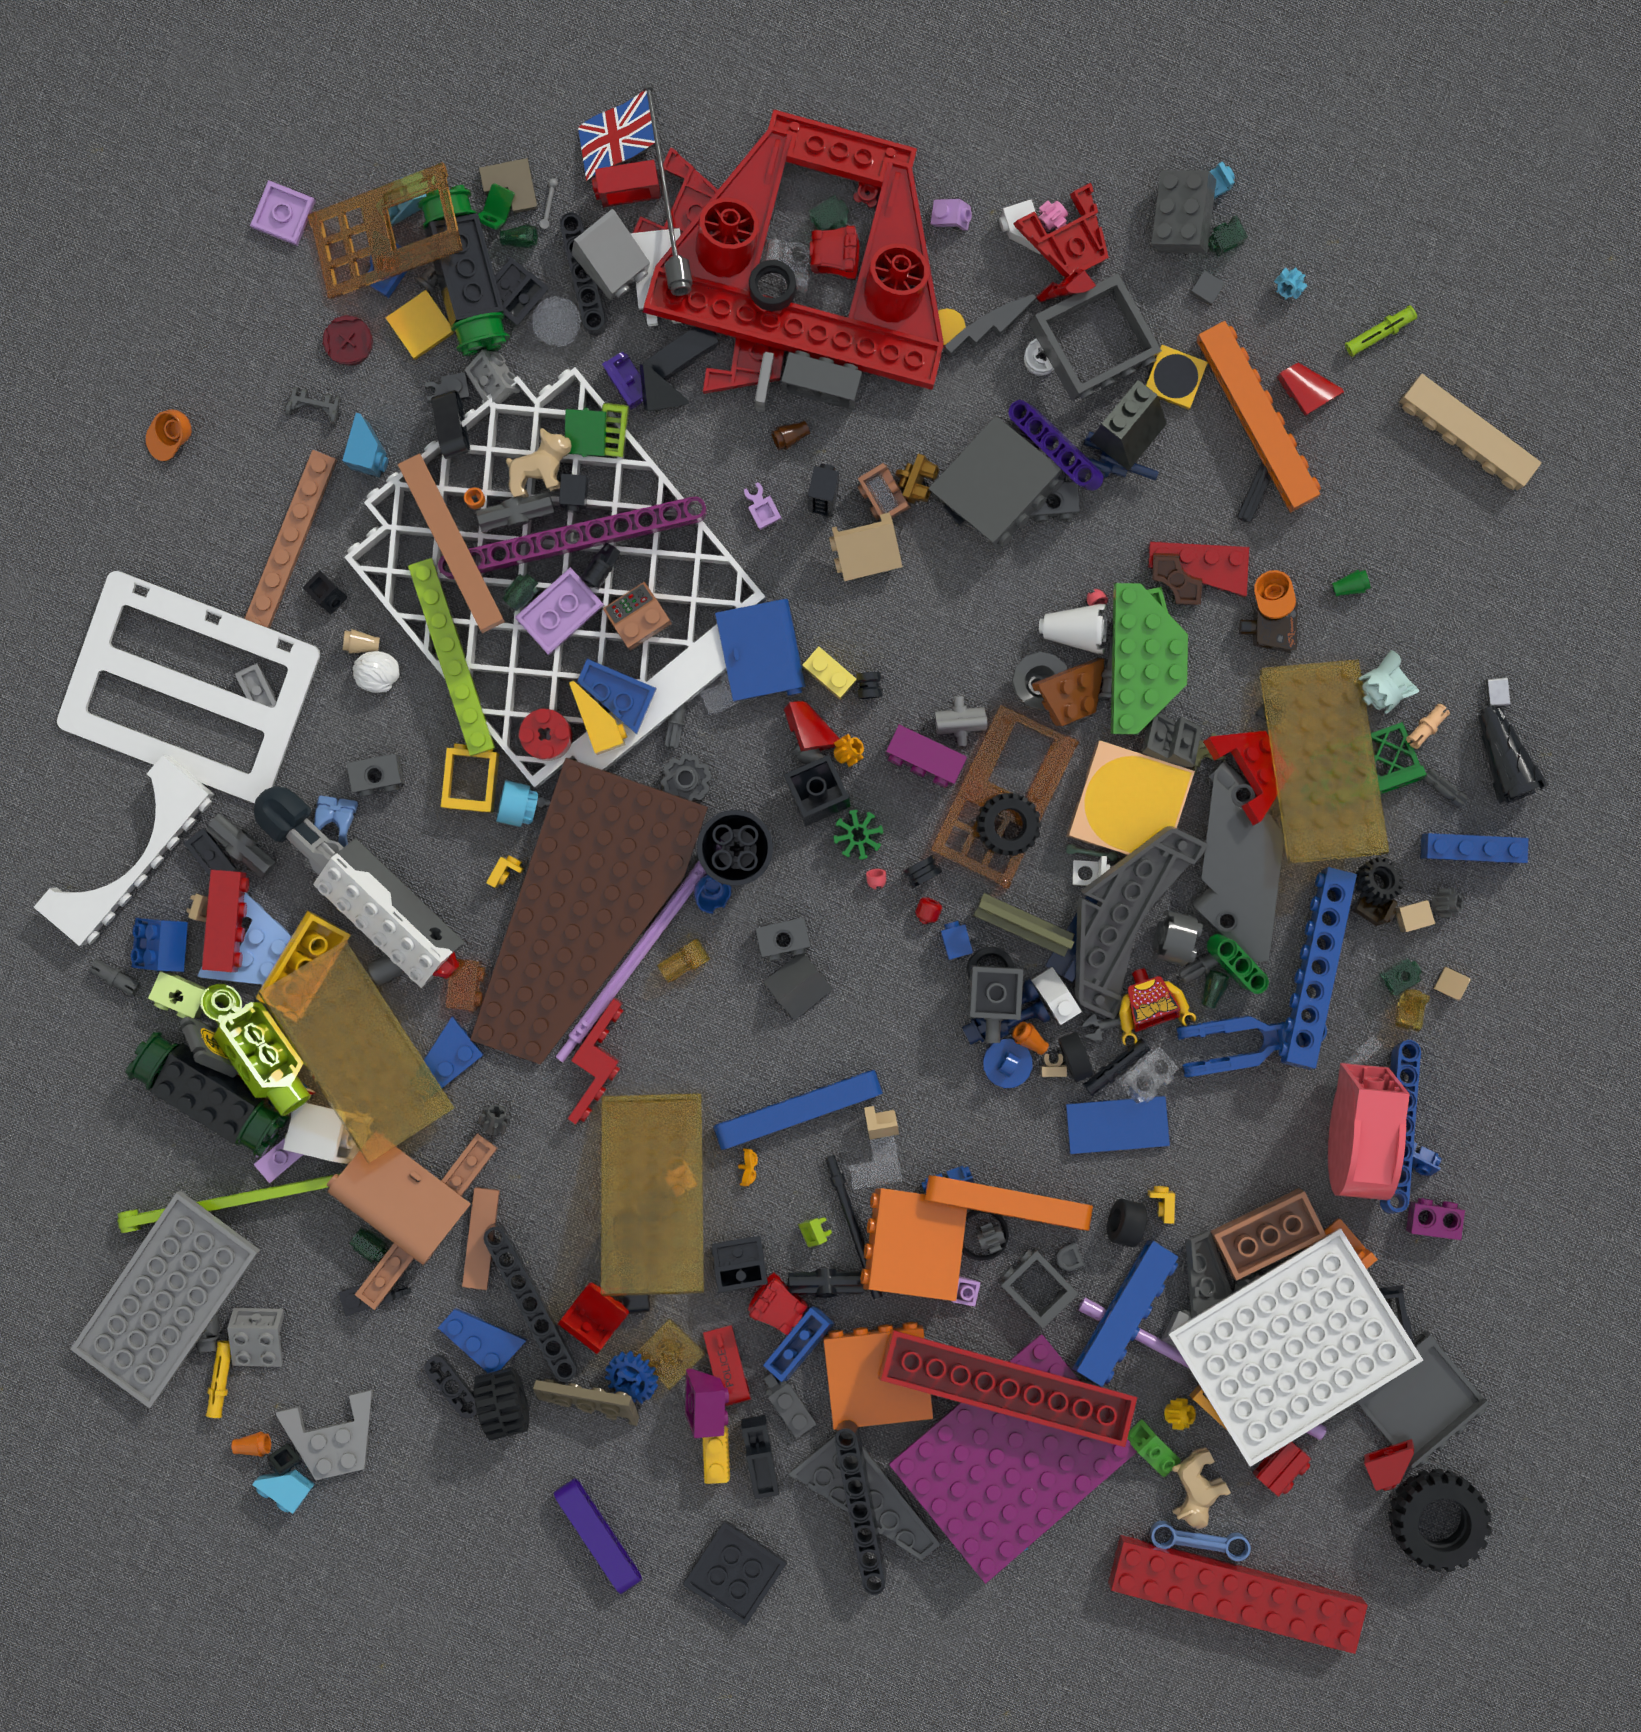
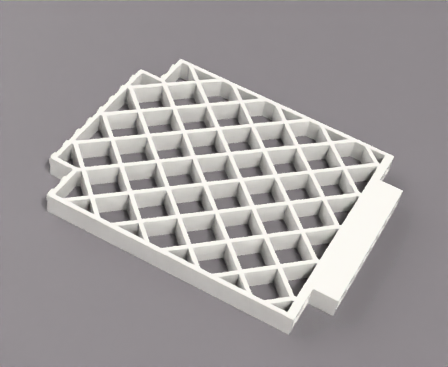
M576 367L562 372L558 377L559 381L553 386L550 384L545 386L539 392L540 396L538 398L532 394L518 376L513 379L515 383L511 386L519 385L535 407L501 404L513 392H509L499 404L492 403V396L489 394L487 396L489 400L486 402L482 400L481 403L483 405L477 410L471 409L464 415L465 419L461 424L463 427L467 426L468 431L490 413L487 446L470 445V452L466 453L486 455L482 490L485 495V504L481 509L490 507V499L507 500L514 498L511 492L491 491L494 456L519 458L536 452L539 449L541 418L565 419V410L543 408L565 388L577 380L580 383L578 410L586 408L587 393L602 410V405L605 402ZM608 412V416L616 417L613 412ZM499 413L533 416L530 450L495 447ZM607 422V424H614L616 428L621 426V423ZM627 429L623 457H617L616 459L594 456L582 457L581 454H568L560 461L562 463H573L572 474L574 475L580 474V464L616 468L613 502L587 500V508L612 510V515L619 514V511L629 512L651 506L620 503L623 468L653 471L659 479L656 505L664 503L665 487L676 500L684 499ZM626 440L643 461L624 459ZM432 441L424 448L425 452L421 456L426 465L441 453L439 442ZM442 454L439 486H436L446 504L447 495L464 496L465 492L470 488L448 486L451 458L445 459ZM395 472L386 479L387 484L381 489L375 488L367 495L368 499L364 502L383 526L380 528L377 526L370 530L366 535L368 538L361 544L357 542L347 550L349 554L345 556V559L444 677L440 662L432 653L433 641L425 616L399 613L393 606L396 577L412 578L409 570L397 569L400 534L434 537L430 528L401 526L404 491L411 490L402 472L399 474ZM528 478L526 490L529 497L534 496L536 480L534 478ZM395 491L392 525H390L376 509V506ZM551 496L553 505L560 506L559 497ZM690 506L688 512L693 516L697 515ZM668 510L664 515L677 517L678 513L675 510ZM568 512L567 526L575 524L576 513ZM532 520L523 525L522 536L530 535ZM703 521L696 523L698 526L696 553L659 550L661 531L654 533L652 549L616 546V542L609 543L620 551V555L651 557L649 589L657 601L691 604L687 640L651 637L643 642L640 679L636 680L653 686L657 690L638 734L633 732L612 712L608 713L617 721L618 725L623 724L627 738L623 739L625 745L596 755L586 731L571 744L565 755L555 760L544 761L535 757L517 756L511 749L512 718L525 719L530 714L513 711L517 675L552 678L549 709L556 712L560 679L578 681L580 674L560 672L563 643L555 649L553 671L517 668L521 632L527 631L517 621L515 616L523 610L525 589L544 591L551 585L550 583L526 581L527 563L519 564L518 580L483 577L486 585L517 588L514 624L502 623L492 628L513 631L509 667L474 664L479 627L472 613L470 620L453 618L455 626L469 627L466 661L472 679L474 671L509 674L505 711L483 708L482 710L484 715L504 717L503 737L485 717L490 734L535 788H539L562 769L565 758L572 760L575 758L578 762L606 771L669 719L670 715L681 705L691 701L727 671L717 624L694 642L697 605L736 609L761 604L766 600V597ZM618 523L616 524V527H615V530H616V531L618 530ZM480 526L479 533L459 531L463 540L478 541L477 547L486 545V542L496 543L517 538L516 536L482 533ZM574 532L567 536L569 544L577 543L573 542ZM391 533L388 567L360 566L357 560ZM704 534L722 556L702 554ZM434 538L432 559L434 560L440 581L456 582L455 579H449L440 573L438 562L442 552ZM545 539L542 546L553 548L555 540ZM529 544L521 545L520 555L523 556L529 553ZM604 545L579 551L599 552ZM572 552L564 554L562 574L571 567ZM476 555V566H479L482 559L481 556ZM658 558L695 561L692 597L655 593ZM701 562L726 564L737 573L735 601L698 597ZM614 565L612 571L609 572L608 577L605 579V589L600 588L597 590L589 587L596 596H604L603 604L605 606L603 608L610 604L611 597L620 598L629 592L612 589ZM368 574L387 576L385 595ZM744 581L754 594L741 603L742 584ZM602 610L600 632L577 630L570 636L600 639L597 663L603 666L605 665L607 640L623 641L619 634L608 633L609 618L604 610ZM406 621L426 623L424 642ZM650 644L687 647L685 651L646 682ZM594 697V700L601 706V702ZM563 716L569 723L584 725L582 718ZM550 729L547 731V740L551 738L549 732L551 731ZM523 762L545 764V766L533 775Z

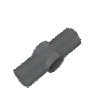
M545 492L527 498H510L503 501L500 505L480 509L476 513L481 532L484 533L506 526L509 528L522 526L529 523V520L555 514L550 493Z
M218 814L210 821L205 830L225 846L224 849L232 857L241 863H245L261 878L267 876L274 869L277 862L257 845L258 842L242 829L239 830L222 814Z

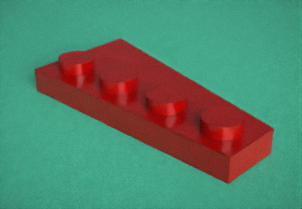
M1165 542L1149 543L1148 568H1153V553L1178 554L1183 570L1193 577L1202 578V584L1222 591H1228L1241 597H1247L1249 547Z

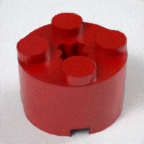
M542 708L531 712L525 717L520 726L519 739L528 754L539 760L550 761L558 759L567 753L572 744V730L569 722L561 714L551 709ZM550 729L549 734L551 738L549 740H541L543 737L541 732Z

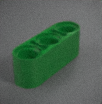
M1215 934L1209 938L1207 942L1208 952L1242 988L1254 994H1261L1266 991L1269 985L1267 975L1234 940L1221 934ZM1225 943L1223 951L1220 952L1221 945ZM1240 960V965L1235 968L1237 961ZM1255 977V982L1251 985V980Z

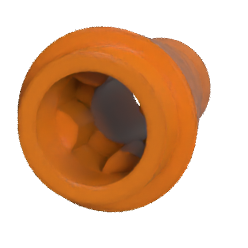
M1021 1022L1014 1028L1012 1037L1015 1039L1016 1044L1028 1048L1039 1055L1047 1051L1049 1044L1031 1023Z
M260 1431L240 1439H234L231 1445L233 1454L263 1457L271 1451V1438L268 1433L264 1434Z

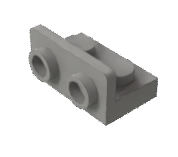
M482 350L465 369L484 402L489 400L487 396L491 394L492 403L499 404L509 392L519 393L521 390L519 385L511 386L515 383L513 379L516 376L510 372L505 364L504 357L498 352Z

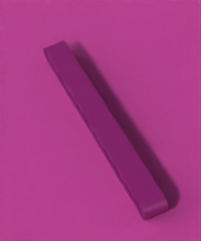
M689 497L478 546L468 550L471 556H481L482 561L477 568L480 573L605 545V543H613L699 523L705 519L707 508L701 498ZM693 504H698L702 507V511L700 514L693 516L688 512L689 507ZM675 510L678 513L677 518L673 521L665 520L664 514L666 511ZM645 515L653 518L652 524L648 527L640 525V519ZM620 521H625L629 524L628 529L623 533L615 530L616 524ZM595 527H602L604 534L600 538H593L591 536L592 530ZM572 532L580 535L579 541L575 544L567 542V536ZM547 538L555 540V545L550 550L543 549L542 546L543 541ZM522 544H529L531 547L527 555L522 556L518 553V549ZM499 549L505 550L506 557L502 561H495V552ZM442 556L438 562L440 572L445 577L454 579L452 572H446L445 566L447 562L444 556Z

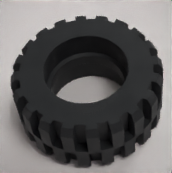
M1432 1469V1473L1423 1470L1418 1472V1478L1414 1479L1412 1476L1407 1478L1406 1482L1408 1484L1404 1488L1400 1485L1396 1490L1399 1494L1398 1498H1392L1390 1505L1393 1511L1389 1512V1521L1392 1523L1390 1526L1392 1535L1396 1538L1399 1547L1423 1568L1429 1567L1432 1571L1440 1572L1444 1568L1447 1572L1455 1571V1566L1459 1565L1463 1569L1469 1566L1467 1561L1471 1558L1475 1561L1480 1556L1477 1553L1480 1548L1485 1550L1488 1544L1484 1540L1485 1536H1491L1492 1530L1488 1525V1522L1492 1521L1491 1513L1486 1509L1488 1505L1480 1495V1492L1462 1476L1459 1477L1454 1472L1448 1470L1443 1472L1440 1469ZM1438 1499L1453 1500L1458 1504L1461 1511V1520L1457 1530L1450 1537L1441 1541L1426 1540L1419 1532V1518L1424 1508Z

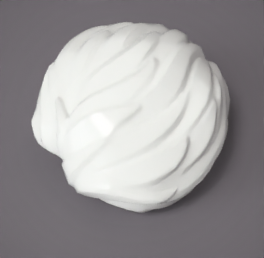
M380 651L367 652L354 662L353 677L356 684L364 690L372 693L387 692L399 678V665L387 653Z

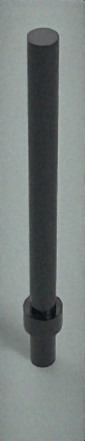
M835 1155L825 1157L831 1174L829 1178L832 1187L836 1188L862 1268L865 1269V1243L844 1184L846 1179L844 1173L840 1172ZM870 1290L873 1299L882 1297L881 1291Z

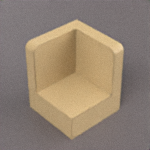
M1427 900L1394 909L1401 932H1409L1435 924L1431 907Z
M874 1106L864 1108L869 1139L899 1135L894 1110L875 1113Z

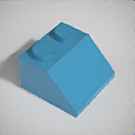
M356 413L342 461L351 470L380 477L381 472H385L387 469V453L370 423L361 414Z

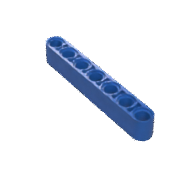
M1406 1040L1395 1045L1391 1053L1390 1070L1409 1092L1410 1096L1406 1117V1141L1401 1179L1394 1194L1399 1204L1397 1208H1394L1390 1200H1380L1382 1210L1389 1214L1406 1210L1410 1200L1421 1048L1413 1040ZM1403 1046L1407 1047L1410 1051L1409 1059L1402 1054ZM1401 1071L1408 1075L1409 1080L1407 1083L1401 1080Z
M870 1070L713 1126L720 1149L724 1150L883 1094L875 1070Z

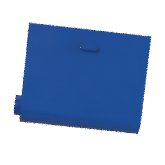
M788 599L715 613L733 701L787 691L788 696L802 693L801 688L806 687Z

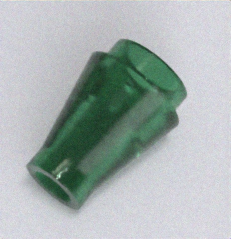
M525 224L508 230H501V245L531 249L532 246H537L538 233L536 226Z
M1210 970L1209 975H1206L1201 1004L1210 1008H1216L1218 1001L1230 984L1228 982V975Z

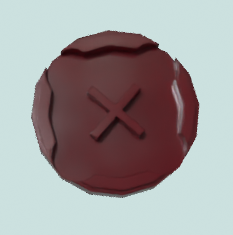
M344 315L335 318L326 327L323 333V345L325 352L333 361L340 365L353 366L360 364L369 356L373 347V337L371 330L362 320L355 316Z

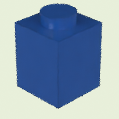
M959 921L944 924L945 929L941 930L940 933L948 960L972 954L973 950L966 925H959Z

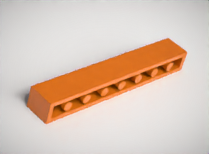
M1223 321L1200 333L1196 342L1291 513L1316 500L1320 495V484L1315 477H1311L1309 474L1307 460L1303 455L1300 456L1295 448L1297 443L1291 433L1287 434L1280 412H1275L1271 405L1273 404V399L1267 390L1264 391L1260 385L1261 377L1258 371L1252 369L1249 365L1247 351L1244 347L1240 348L1238 345L1236 331L1232 326H1228L1226 321Z

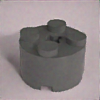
M1168 910L1164 911L1162 915H1166L1164 921L1159 920L1154 935L1153 948H1157V954L1153 953V958L1185 966L1188 962L1193 963L1197 954V949L1194 948L1196 938H1200L1203 924L1198 923L1196 917Z

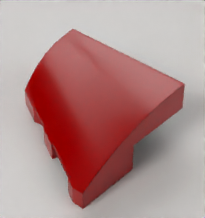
M1077 268L1060 284L1050 283L1036 296V299L1042 302L1089 291L1096 285L1085 270Z

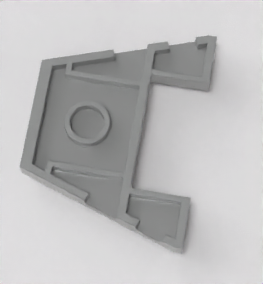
M373 1389L349 1395L354 1420L306 1431L300 1406L276 1412L277 1418L315 1480L366 1468Z

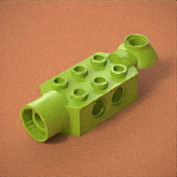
M226 984L209 986L201 996L202 1010L209 1019L216 1021L219 1027L213 1037L254 1097H268L281 1116L295 1111L306 1103L311 1095L297 1076L304 1063L261 1002H250L242 1008L241 997L233 987ZM215 1002L222 1003L225 1008H219Z

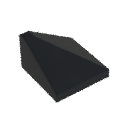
M288 1443L266 1457L270 1468L280 1476L302 1462Z

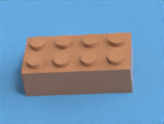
M1300 1188L1210 1231L1231 1276L1236 1281L1326 1237L1305 1191Z

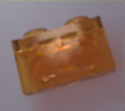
M456 958L459 962V968L449 977L445 1008L476 1011L477 1006H481L482 992L479 991V984L484 981L485 967H481L482 961Z

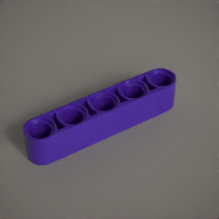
M1017 400L1011 404L1008 412L1011 420L1076 484L1091 491L1097 490L1102 485L1103 474L1037 408L1023 400ZM1026 410V415L1021 418L1022 412ZM1042 425L1041 432L1037 434V429ZM1059 441L1057 448L1053 450L1054 443ZM1075 456L1074 463L1069 466L1070 459ZM1091 472V478L1085 482L1086 475Z
M574 1478L554 1491L556 1501L617 1592L622 1594L642 1581L639 1570L581 1483Z

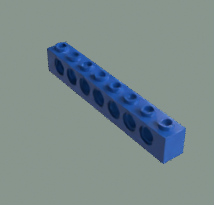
M1327 867L1318 872L1316 876L1315 886L1318 888L1316 896H1313L1310 903V910L1313 912L1311 920L1307 921L1305 927L1307 940L1300 950L1302 963L1301 968L1297 969L1294 978L1297 987L1289 1001V1007L1292 1010L1290 1017H1287L1284 1025V1031L1287 1033L1285 1042L1282 1041L1279 1048V1056H1282L1280 1063L1307 1070L1316 1069L1357 877L1355 873ZM1329 889L1333 890L1336 894L1335 902L1329 900L1327 896ZM1324 913L1328 914L1331 918L1329 926L1325 925L1322 921ZM1319 937L1323 938L1326 942L1324 950L1320 949L1317 945ZM1314 961L1319 963L1321 967L1319 974L1314 973L1312 970V963ZM1309 985L1316 991L1314 998H1310L1307 995L1306 990ZM1303 1010H1307L1310 1013L1311 1019L1308 1023L1304 1022L1301 1017ZM1298 1034L1303 1035L1305 1038L1304 1047H1300L1296 1042Z

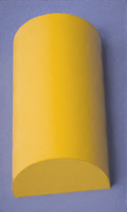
M307 910L257 993L256 999L300 1021L349 939L350 934L332 922Z

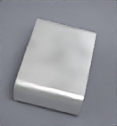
M1508 678L1487 679L1488 707L1495 705V707L1509 706Z

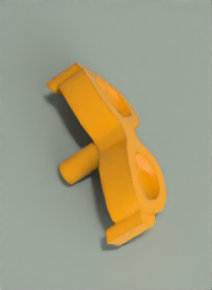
M743 1148V1151H745V1164H739L738 1168L745 1171L740 1185L749 1186L756 1179L754 1167L758 1163V1157L752 1149Z

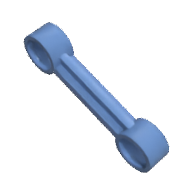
M1157 1521L1150 1528V1538L1153 1544L1162 1549H1168L1174 1544L1224 1552L1234 1561L1245 1560L1251 1551L1248 1540L1240 1533H1231L1227 1537L1174 1529L1166 1521ZM1160 1527H1167L1172 1532L1171 1538L1165 1543L1157 1542L1154 1537L1155 1531ZM1234 1539H1242L1245 1542V1550L1239 1555L1231 1554L1228 1551L1229 1544Z

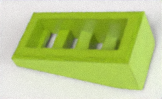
M603 403L602 411H606V432L620 434L619 438L606 437L607 443L619 444L618 449L605 447V455L623 457L629 406ZM608 412L622 413L621 418L610 417ZM607 422L621 423L620 428L607 427Z

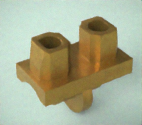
M918 454L914 465L907 463L904 470H896L895 475L901 478L898 486L904 488L902 496L907 498V502L915 504V501L928 502L931 493L929 487L922 485L924 477L935 480L939 473V467L929 462L924 455Z

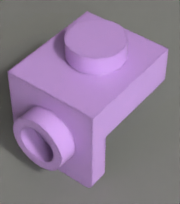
M961 199L934 200L931 225L934 227L957 226L961 230H968L969 222L972 218L970 205Z

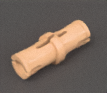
M1437 704L1427 717L1419 721L1418 727L1406 738L1407 743L1413 740L1409 745L1415 749L1420 748L1421 744L1430 735H1434L1438 730L1437 727L1450 715L1449 710L1443 712L1447 707Z

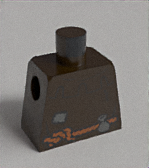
M1296 603L1295 608L1289 615L1279 619L1268 618L1259 611V608L1256 609L1253 613V620H1240L1239 633L1241 635H1253V646L1287 653L1297 651L1298 603Z

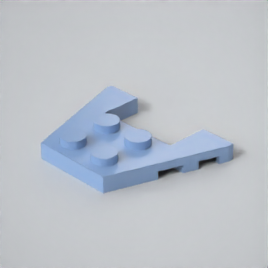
M245 893L244 903H247L246 917L251 918L252 922L245 934L243 943L240 945L239 952L243 954L242 966L238 967V972L202 970L201 967L198 977L263 985L292 935L276 919H273L258 902H255L248 893Z

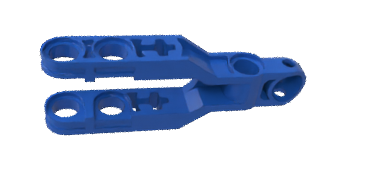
M1241 1016L1177 1027L1178 1040L1254 1028L1258 1029L1263 1036V1044L1257 1052L1183 1064L1184 1077L1259 1066L1274 1050H1279L1282 1041L1285 1042L1287 1033L1284 1031L1285 1022L1267 1025L1251 1016ZM1311 1018L1303 1019V1021L1308 1023ZM1325 1024V1028H1324V1033H1323L1322 1041L1325 1039V1037H1326V1035H1327V1027H1326V1024ZM1298 1034L1296 1037V1042L1299 1046L1305 1045V1038L1301 1034Z

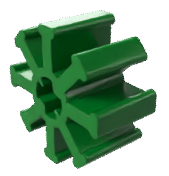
M851 810L849 815L852 816L853 826H849L842 821V818H839L836 826L842 827L848 831V834L842 836L834 835V843L838 844V842L849 840L850 844L845 851H842V855L847 858L850 857L849 853L854 845H856L860 853L859 860L867 859L868 856L865 855L863 844L866 843L873 847L874 851H878L881 843L877 844L868 837L878 833L882 835L883 827L880 825L878 828L868 830L866 827L871 819L875 818V815L867 812V817L863 824H859L857 818L858 810ZM855 828L856 831H858V828L864 830L863 836H865V839L863 841L860 839L859 842L853 840L854 835L851 832Z

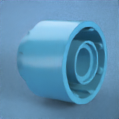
M505 780L496 822L521 827L522 823H532L538 793L529 790L530 785Z

